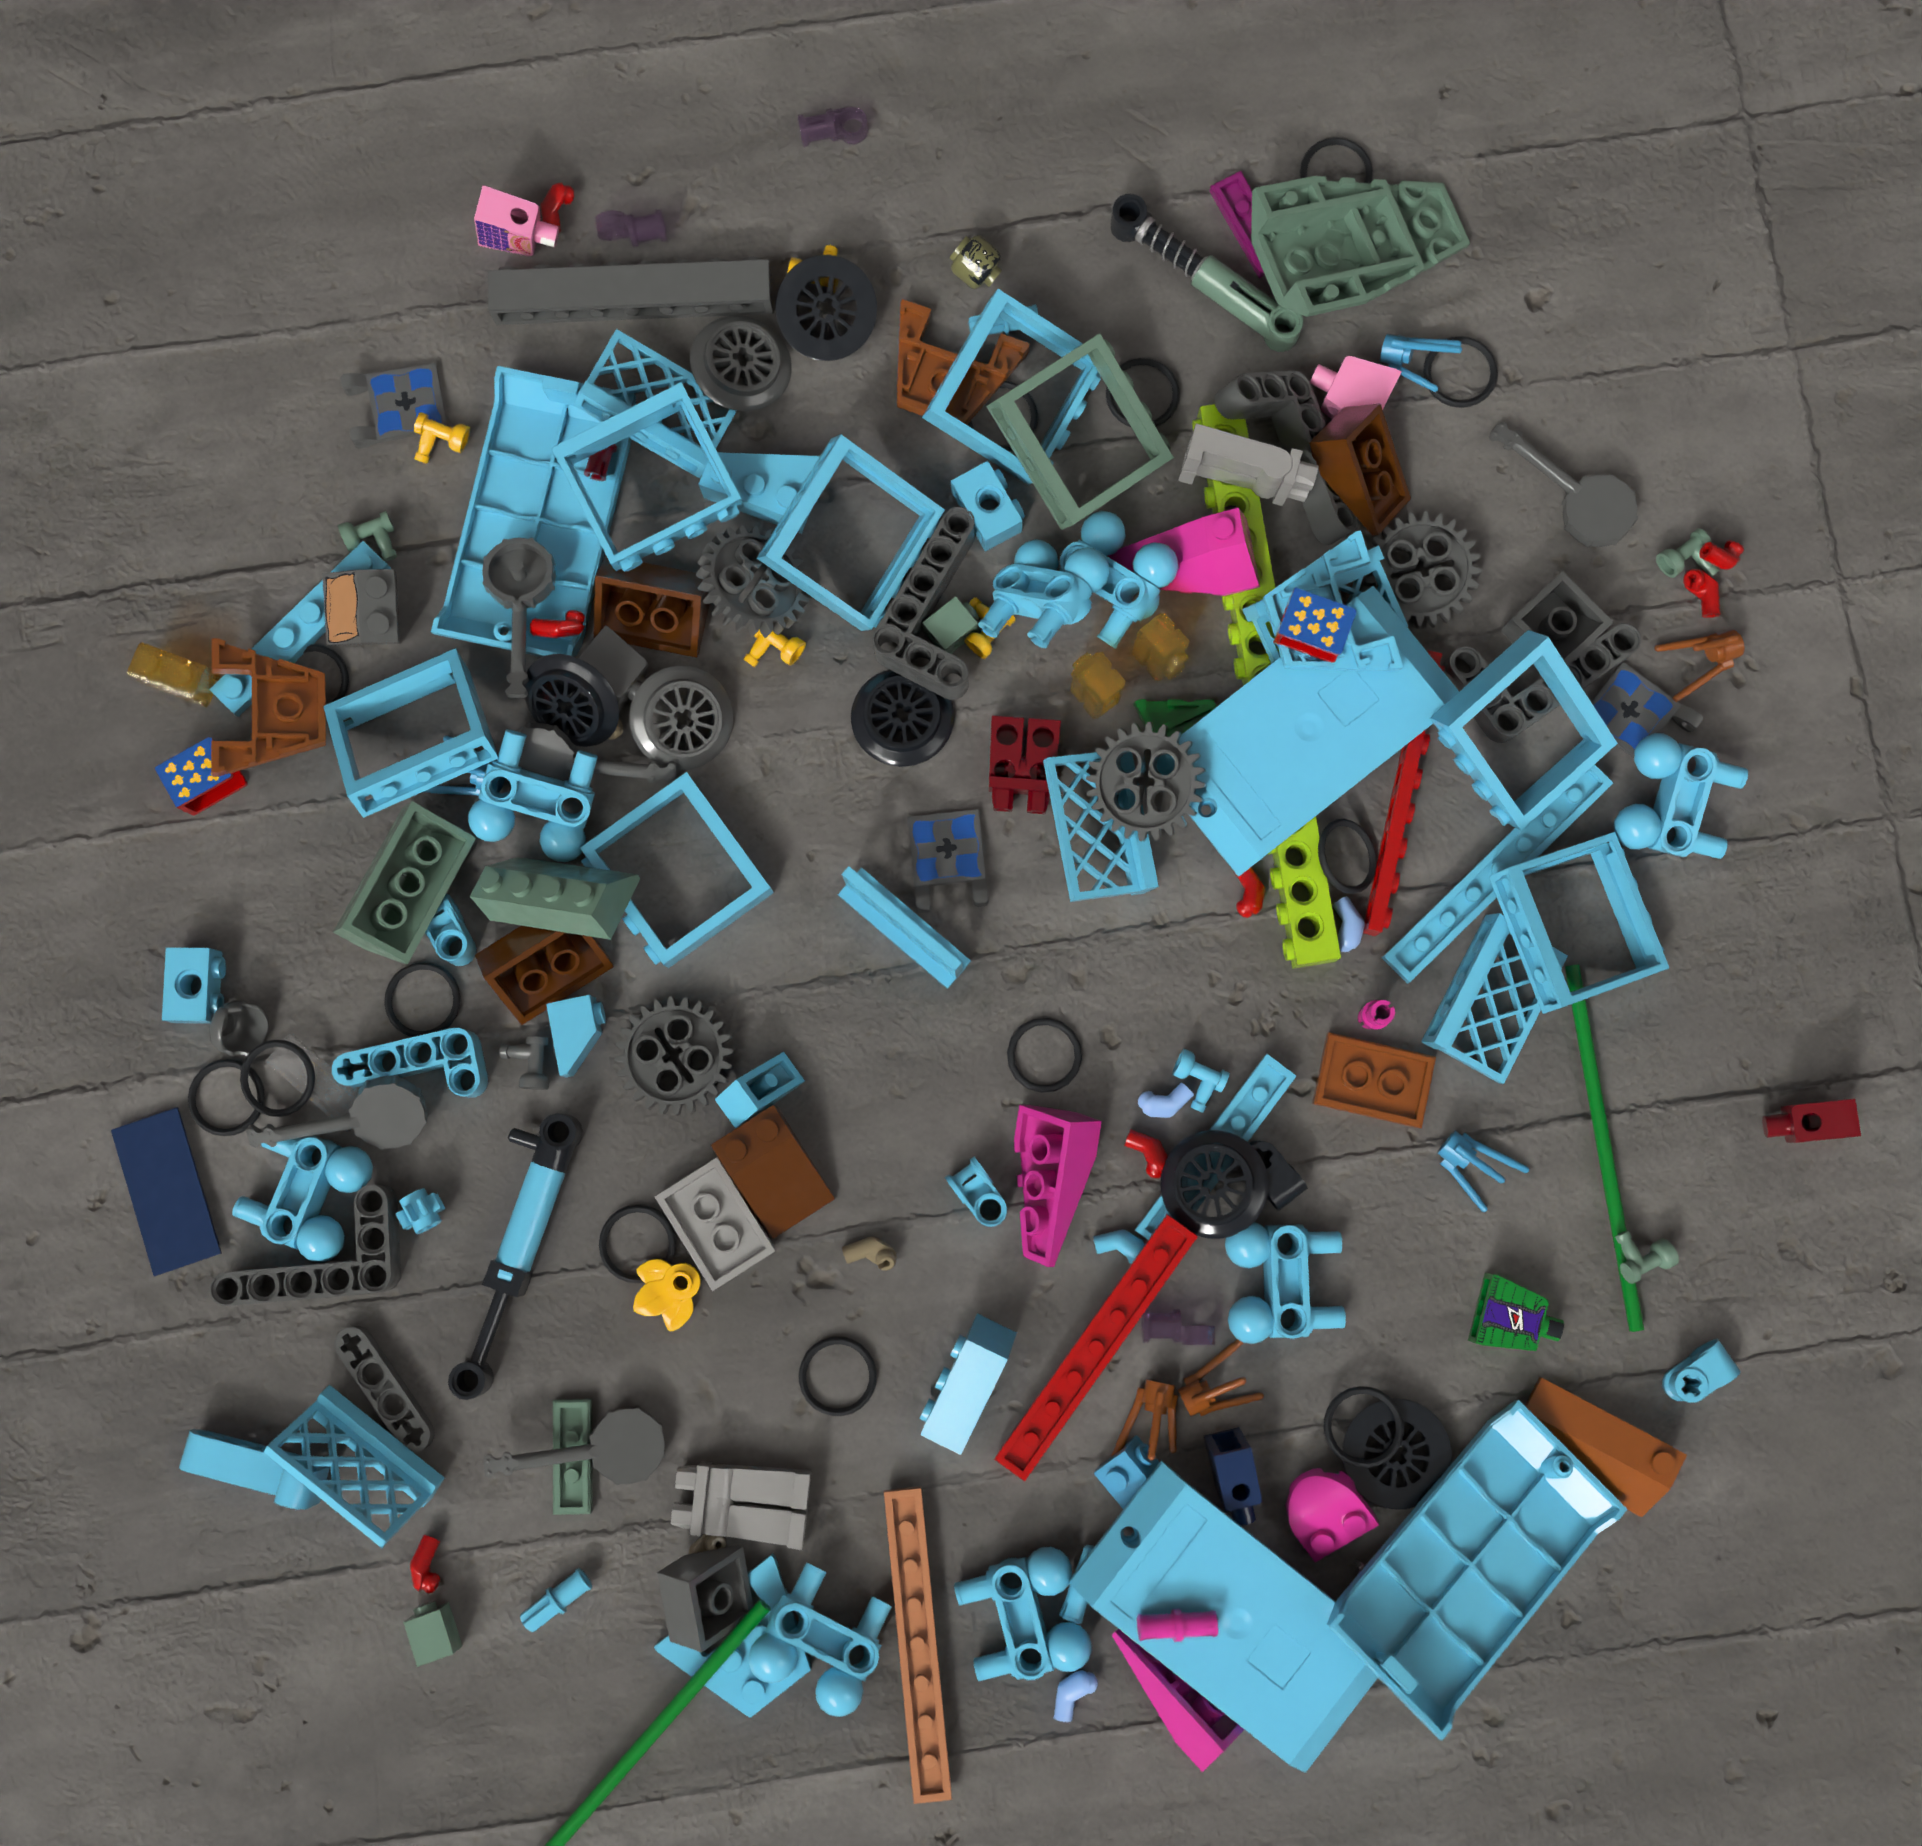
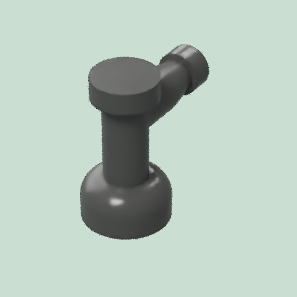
M527 1036L526 1044L500 1045V1058L529 1059L528 1073L520 1077L519 1088L549 1089V1078L542 1074L544 1046H548L549 1038Z

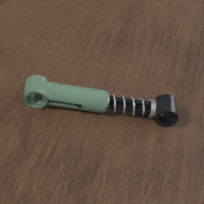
M1125 194L1116 199L1112 208L1110 229L1118 240L1123 242L1138 241L1141 245L1147 244L1151 247L1152 253L1158 252L1162 255L1163 261H1171L1174 269L1181 268L1185 271L1186 277L1192 276L1191 285L1263 336L1266 345L1276 352H1285L1295 346L1303 327V317L1301 314L1278 305L1276 300L1213 255L1203 258L1196 253L1197 249L1193 251L1184 245L1185 241L1180 242L1173 237L1174 232L1170 235L1163 230V225H1157L1155 219L1152 218V214L1147 211L1145 201L1140 196ZM1132 215L1136 220L1131 222L1125 221L1121 216ZM1284 324L1290 328L1291 332L1282 333L1278 331L1276 325Z

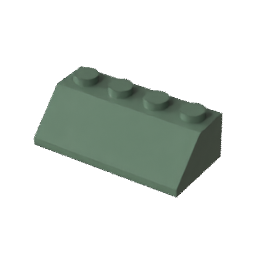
M411 801L401 809L333 933L364 950L408 964L476 837Z
M516 857L485 866L470 898L490 921L611 940L639 883L640 877L638 874Z

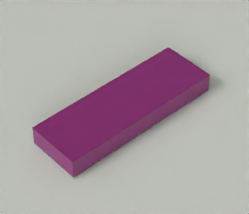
M1239 171L1211 185L1209 192L1257 277L1261 278L1265 276V273L1251 243L1252 189L1242 171Z

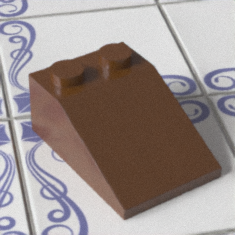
M1380 403L1344 407L1310 441L1312 457L1319 466L1320 475L1372 536L1379 535L1411 500Z
M772 1105L711 1144L729 1176L773 1239L835 1200L834 1195L778 1106Z

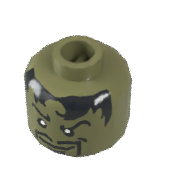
M966 235L949 257L953 261L951 264L952 273L972 289H978L983 283L990 287L1002 271L997 266L1001 260V253L980 235H975L971 239Z

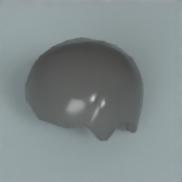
M244 1001L225 1003L213 1014L209 1026L210 1042L220 1052L228 1055L241 1054L248 1056L256 1046L265 1042L269 1031V1017L261 1007Z

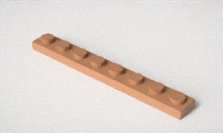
M922 1486L884 1490L914 1804L952 1800Z

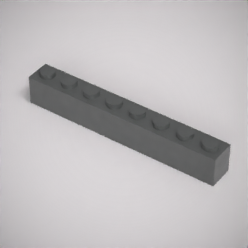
M755 256L746 257L739 261L712 258L707 262H692L687 259H678L673 263L658 264L654 261H641L637 265L607 262L603 266H587L581 263H574L568 267L561 268L537 265L533 269L503 266L498 270H488V311L496 325L773 314L772 273L769 260H762Z

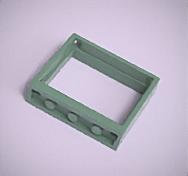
M1100 333L986 406L1061 530L1076 524L1174 458L1170 452V444L1167 438L1158 432L1151 420L1152 414L1150 409L1144 402L1139 400L1133 390L1134 385L1131 377L1120 368L1115 359L1112 345L1103 339ZM1088 354L1150 460L1078 507L1014 401Z

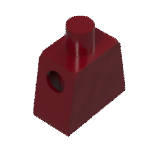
M1856 1099L1781 1106V1114L1766 1115L1762 1118L1766 1138L1785 1136L1786 1143L1861 1136ZM1803 1116L1808 1119L1807 1129H1804L1801 1123Z

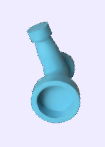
M1186 1049L1181 1051L1172 1072L1173 1076L1180 1079L1191 1075L1202 1080L1197 1090L1195 1101L1193 1100L1190 1106L1204 1113L1205 1104L1211 1097L1213 1090L1222 1092L1230 1074L1223 1069L1221 1072H1218L1196 1062L1194 1053Z

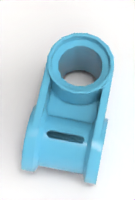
M446 894L425 934L429 937L440 958L455 966H464L474 959L476 945L464 924L460 910L450 895ZM461 939L463 944L461 951L457 955L450 956L449 947L451 943Z
M975 1156L970 1159L969 1165L954 1176L947 1175L945 1177L962 1203L967 1205L982 1225L996 1227L1006 1219L1007 1205L994 1187V1182ZM976 1175L975 1178H973V1179H972L971 1181H969L967 1184H965L964 1186H962V1184H963L965 1181H967V1180H968L969 1178H971L972 1176ZM995 1200L1000 1204L1001 1214L996 1220L988 1221L981 1216L980 1208L985 1201Z
M1713 1339L1698 1347L1689 1357L1664 1374L1662 1386L1669 1398L1675 1401L1696 1403L1716 1389L1734 1380L1741 1371L1719 1339ZM1683 1378H1688L1689 1380L1686 1385ZM1684 1385L1687 1389V1392H1684L1681 1389L1682 1387H1684Z

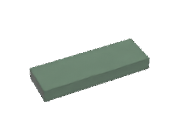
M592 1398L553 1400V1449L590 1444ZM592 1459L553 1465V1515L591 1514L593 1512Z

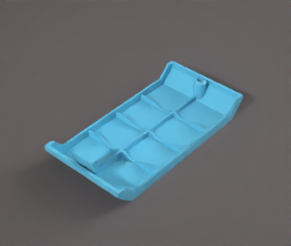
M497 366L494 377V406L444 606L437 617L434 618L431 633L511 650L512 608L505 609L503 605L493 599L490 593L486 592L482 583L483 558L496 545L501 543L503 539L533 538L552 554L556 564L555 589L542 602L537 604L535 608H527L526 654L540 657L551 654H565L576 657L583 645L595 595V575L602 565L605 552L551 447L601 423V421L574 406L578 393L584 383ZM600 387V388L604 389L605 391H612V390H614V389H609V388ZM629 394L630 404L635 406L636 396L635 394ZM628 437L615 443L617 452L612 453L605 481L590 479L592 474H590V477L584 475V469H586L589 457L573 464L608 533L610 532L632 441ZM569 610L579 611L585 616L583 622L585 628L579 635L548 638L533 636L530 632V623L534 618L565 620V614Z
M1374 586L1358 595L1346 605L1355 608L1357 611L1351 632L1357 646L1394 635L1403 663L1401 670L1284 668L1282 659L1279 657L1180 737L1178 742L1180 745L1187 741L1193 743L1187 752L1189 755L1197 753L1201 755L1193 763L1194 767L1205 768L1206 772L1197 776V781L1206 783L1207 786L1196 789L1195 793L1201 796L1204 801L1192 802L1191 807L1195 809L1197 815L1189 816L1238 877L1431 726L1433 722L1430 718L1459 692ZM1169 754L1160 756L1157 761L1158 771L1162 775H1168L1174 770L1175 761L1173 757ZM1202 806H1209L1211 813L1203 815L1201 812Z
M1515 1400L1485 1423L1333 1605L1327 1625L1438 1739L1443 1740L1452 1729L1455 1711L1597 1534L1619 1520L1627 1511V1508L1520 1400ZM1561 1462L1563 1463L1562 1470L1559 1468Z
M1162 1460L1068 1581L1092 1608L1287 1764L1305 1773L1378 1678L1327 1625L1335 1600L1189 1485ZM1126 1527L1133 1528V1533L1130 1536L1123 1534V1530ZM1173 1609H1180L1182 1613L1210 1612L1215 1610L1218 1620L1217 1637H1185L1183 1642H1174L1173 1638L1139 1641L1137 1616L1138 1614H1171Z

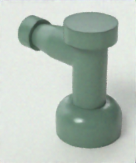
M387 511L379 513L380 517L357 526L350 522L338 525L341 537L349 552L358 547L361 539L373 535L378 547L382 551L381 555L384 561H390L397 557L388 533L395 531Z
M1700 528L1692 532L1690 539L1676 550L1665 549L1656 556V562L1660 570L1671 578L1676 577L1683 571L1684 561L1690 556L1709 576H1713L1720 570L1699 556L1702 546L1707 542H1711L1707 532Z
M1629 1230L1615 1236L1617 1242L1621 1244L1623 1254L1627 1259L1626 1262L1620 1265V1271L1623 1278L1630 1284L1640 1281L1641 1275L1657 1266L1662 1269H1670L1679 1262L1676 1249L1664 1238L1652 1243L1650 1253L1642 1257L1637 1246L1631 1240L1632 1236Z

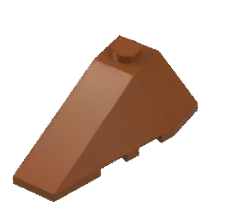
M1539 1377L1525 1405L1627 1510L1640 1517H1643L1671 1489L1687 1457V1454L1542 1377Z

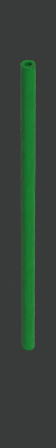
M1580 965L1565 966L1569 991L1572 992L1583 988ZM1586 999L1571 1004L1628 1328L1629 1332L1644 1330L1637 1285L1636 1283H1628L1620 1271V1265L1626 1262L1627 1259L1623 1254L1621 1244L1617 1242L1615 1236L1627 1231L1587 1004Z
M762 1599L758 1600L544 1846L566 1845L768 1614L771 1608Z

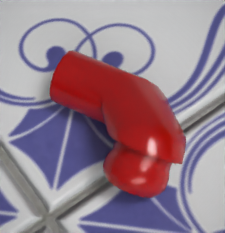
M561 182L552 185L541 203L542 222L559 226V233L561 232L559 209L562 204L570 205L574 201L575 195L571 186L563 185Z
M1731 540L1724 544L1723 549L1711 542H1707L1700 549L1699 556L1720 569L1729 570L1740 562L1739 556L1743 553L1744 547Z
M1700 569L1687 571L1683 578L1684 586L1701 600L1702 617L1714 618L1720 616L1718 582Z
M569 610L565 614V620L534 618L530 623V632L533 636L548 638L579 635L585 628L583 625L585 616L579 611Z
M1250 867L1239 877L1236 875L1245 889L1243 899L1236 904L1238 913L1244 918H1249L1253 914L1257 915L1262 910L1266 891L1264 884L1254 869Z
M1130 1129L1124 1146L1142 1152L1147 1161V1174L1152 1178H1161V1173L1168 1157L1161 1141Z
M423 1535L410 1562L413 1587L419 1592L423 1590L431 1594L436 1591L440 1582V1576L430 1572V1563L440 1541L427 1535Z

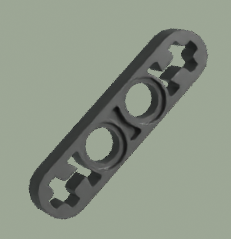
M351 1326L341 1330L334 1341L336 1353L391 1434L412 1452H419L427 1448L433 1442L435 1429L373 1336L366 1328L361 1326ZM348 1335L351 1337L359 1336L361 1341L357 1346L361 1353L367 1354L371 1351L373 1356L362 1360L357 1366L355 1360L362 1357L356 1349L347 1350L346 1345L350 1342ZM370 1363L379 1364L384 1371V1376L378 1384L370 1383L365 1377L366 1367ZM392 1393L399 1394L404 1400V1409L397 1415L390 1413L386 1408L387 1397ZM412 1412L415 1417L409 1419L408 1422L414 1429L419 1427L423 1429L424 1433L420 1436L422 1443L418 1440L411 1442L408 1436L412 1431L408 1424L404 1423L399 1427L396 1421L407 1417Z

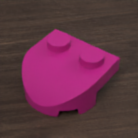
M1321 1468L1312 1469L1298 1476L1289 1486V1495L1285 1507L1291 1530L1315 1562L1379 1526L1377 1516L1357 1491L1352 1478L1342 1471H1339L1338 1475L1335 1473H1325Z

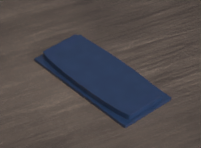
M176 1107L112 1129L111 1133L154 1277L222 1254L179 1108Z

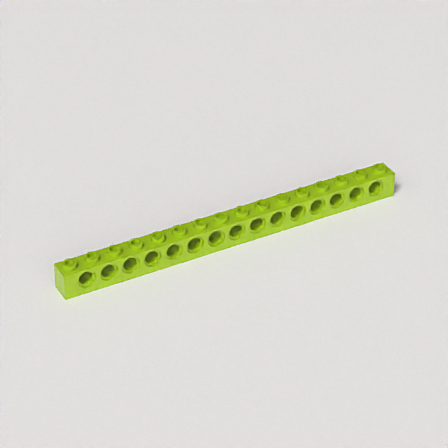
M1215 404L1200 406L1197 419L1192 421L1193 430L1197 423L1249 438L1246 419H1227L1218 412ZM1207 478L1208 487H1204L1206 508H1212L1213 514L1225 511L1227 506L1239 507L1247 518L1260 583L1259 588L1222 596L1224 610H1230L1232 623L1228 624L1230 645H1236L1238 658H1234V672L1236 679H1242L1244 686L1271 665L1267 653L1257 655L1249 649L1250 642H1261V639L1253 622L1247 621L1242 610L1262 600L1267 593L1275 589L1259 496L1252 489ZM1268 621L1265 624L1271 637L1275 638L1271 623ZM1316 816L1268 853L1273 855L1275 867L1270 868L1271 884L1274 890H1279L1281 903L1276 904L1277 919L1279 925H1285L1287 939L1282 940L1283 953L1286 961L1291 960L1292 969L1333 963L1341 959L1328 881L1320 866L1318 857L1320 836ZM1295 849L1299 851L1303 857L1302 865L1293 866L1288 863L1285 856L1286 850ZM1301 884L1308 889L1309 898L1307 901L1301 902L1293 897V885ZM1306 919L1314 924L1315 934L1313 937L1309 938L1301 935L1298 930L1300 920Z

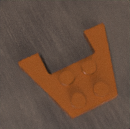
M902 299L900 303L897 407L923 416L958 354L921 342L930 321L932 309ZM1000 333L990 362L988 364L975 360L972 362L945 412L968 425L1002 383L1028 355L1030 343Z
M212 638V674L252 676V740L211 741L212 777L223 776L326 746V715L323 708L326 705L325 673L280 658L278 661L256 654L255 650L248 648L247 651L226 644L224 640Z

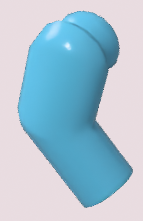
M1123 1229L1093 1236L1097 1254L1118 1250L1127 1257L1129 1264L1133 1262L1145 1245L1141 1239Z

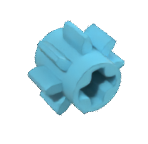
M425 1188L408 1194L399 1201L403 1210L397 1212L396 1216L403 1229L409 1230L413 1227L416 1234H421L441 1223L442 1220L438 1213L446 1208L438 1193L435 1194L433 1192L428 1195Z

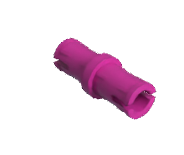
M1372 1000L1359 1011L1358 1022H1363L1364 1025L1362 1027L1365 1029H1382L1393 1020L1395 1008L1394 1006L1391 1008L1388 1006L1391 1004L1389 1001Z
M1180 1609L1171 1610V1614H1138L1139 1641L1173 1638L1174 1642H1183L1185 1637H1217V1614L1215 1610L1210 1612L1182 1613Z

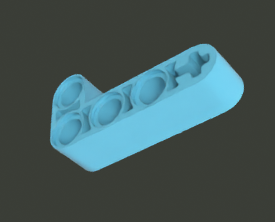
M462 1028L445 1029L339 1055L332 1064L334 1079L339 1084L351 1087H361L365 1084L366 1080L397 1075L399 1078L441 1068H444L449 1089L456 1095L468 1098L477 1097L486 1090L488 1085V1075L479 1037L474 1032ZM464 1035L468 1041L467 1049L464 1053L457 1055L453 1049L454 1041L459 1036ZM428 1044L431 1047L432 1055L427 1062L421 1063L418 1058V1051L422 1045ZM392 1052L395 1055L396 1063L390 1071H386L383 1068L382 1061L386 1054ZM354 1064L369 1066L370 1070L362 1069L353 1072V1076L348 1075V1070L352 1069ZM471 1071L475 1076V1083L471 1089L465 1091L461 1086V1077L465 1072Z
M192 1429L189 1431L179 1466L181 1470L275 1495L274 1502L287 1508L305 1510L319 1504L321 1498L264 1453L267 1446L207 1430ZM285 1451L290 1456H302L299 1454ZM312 1466V1473L319 1480H326L330 1466Z

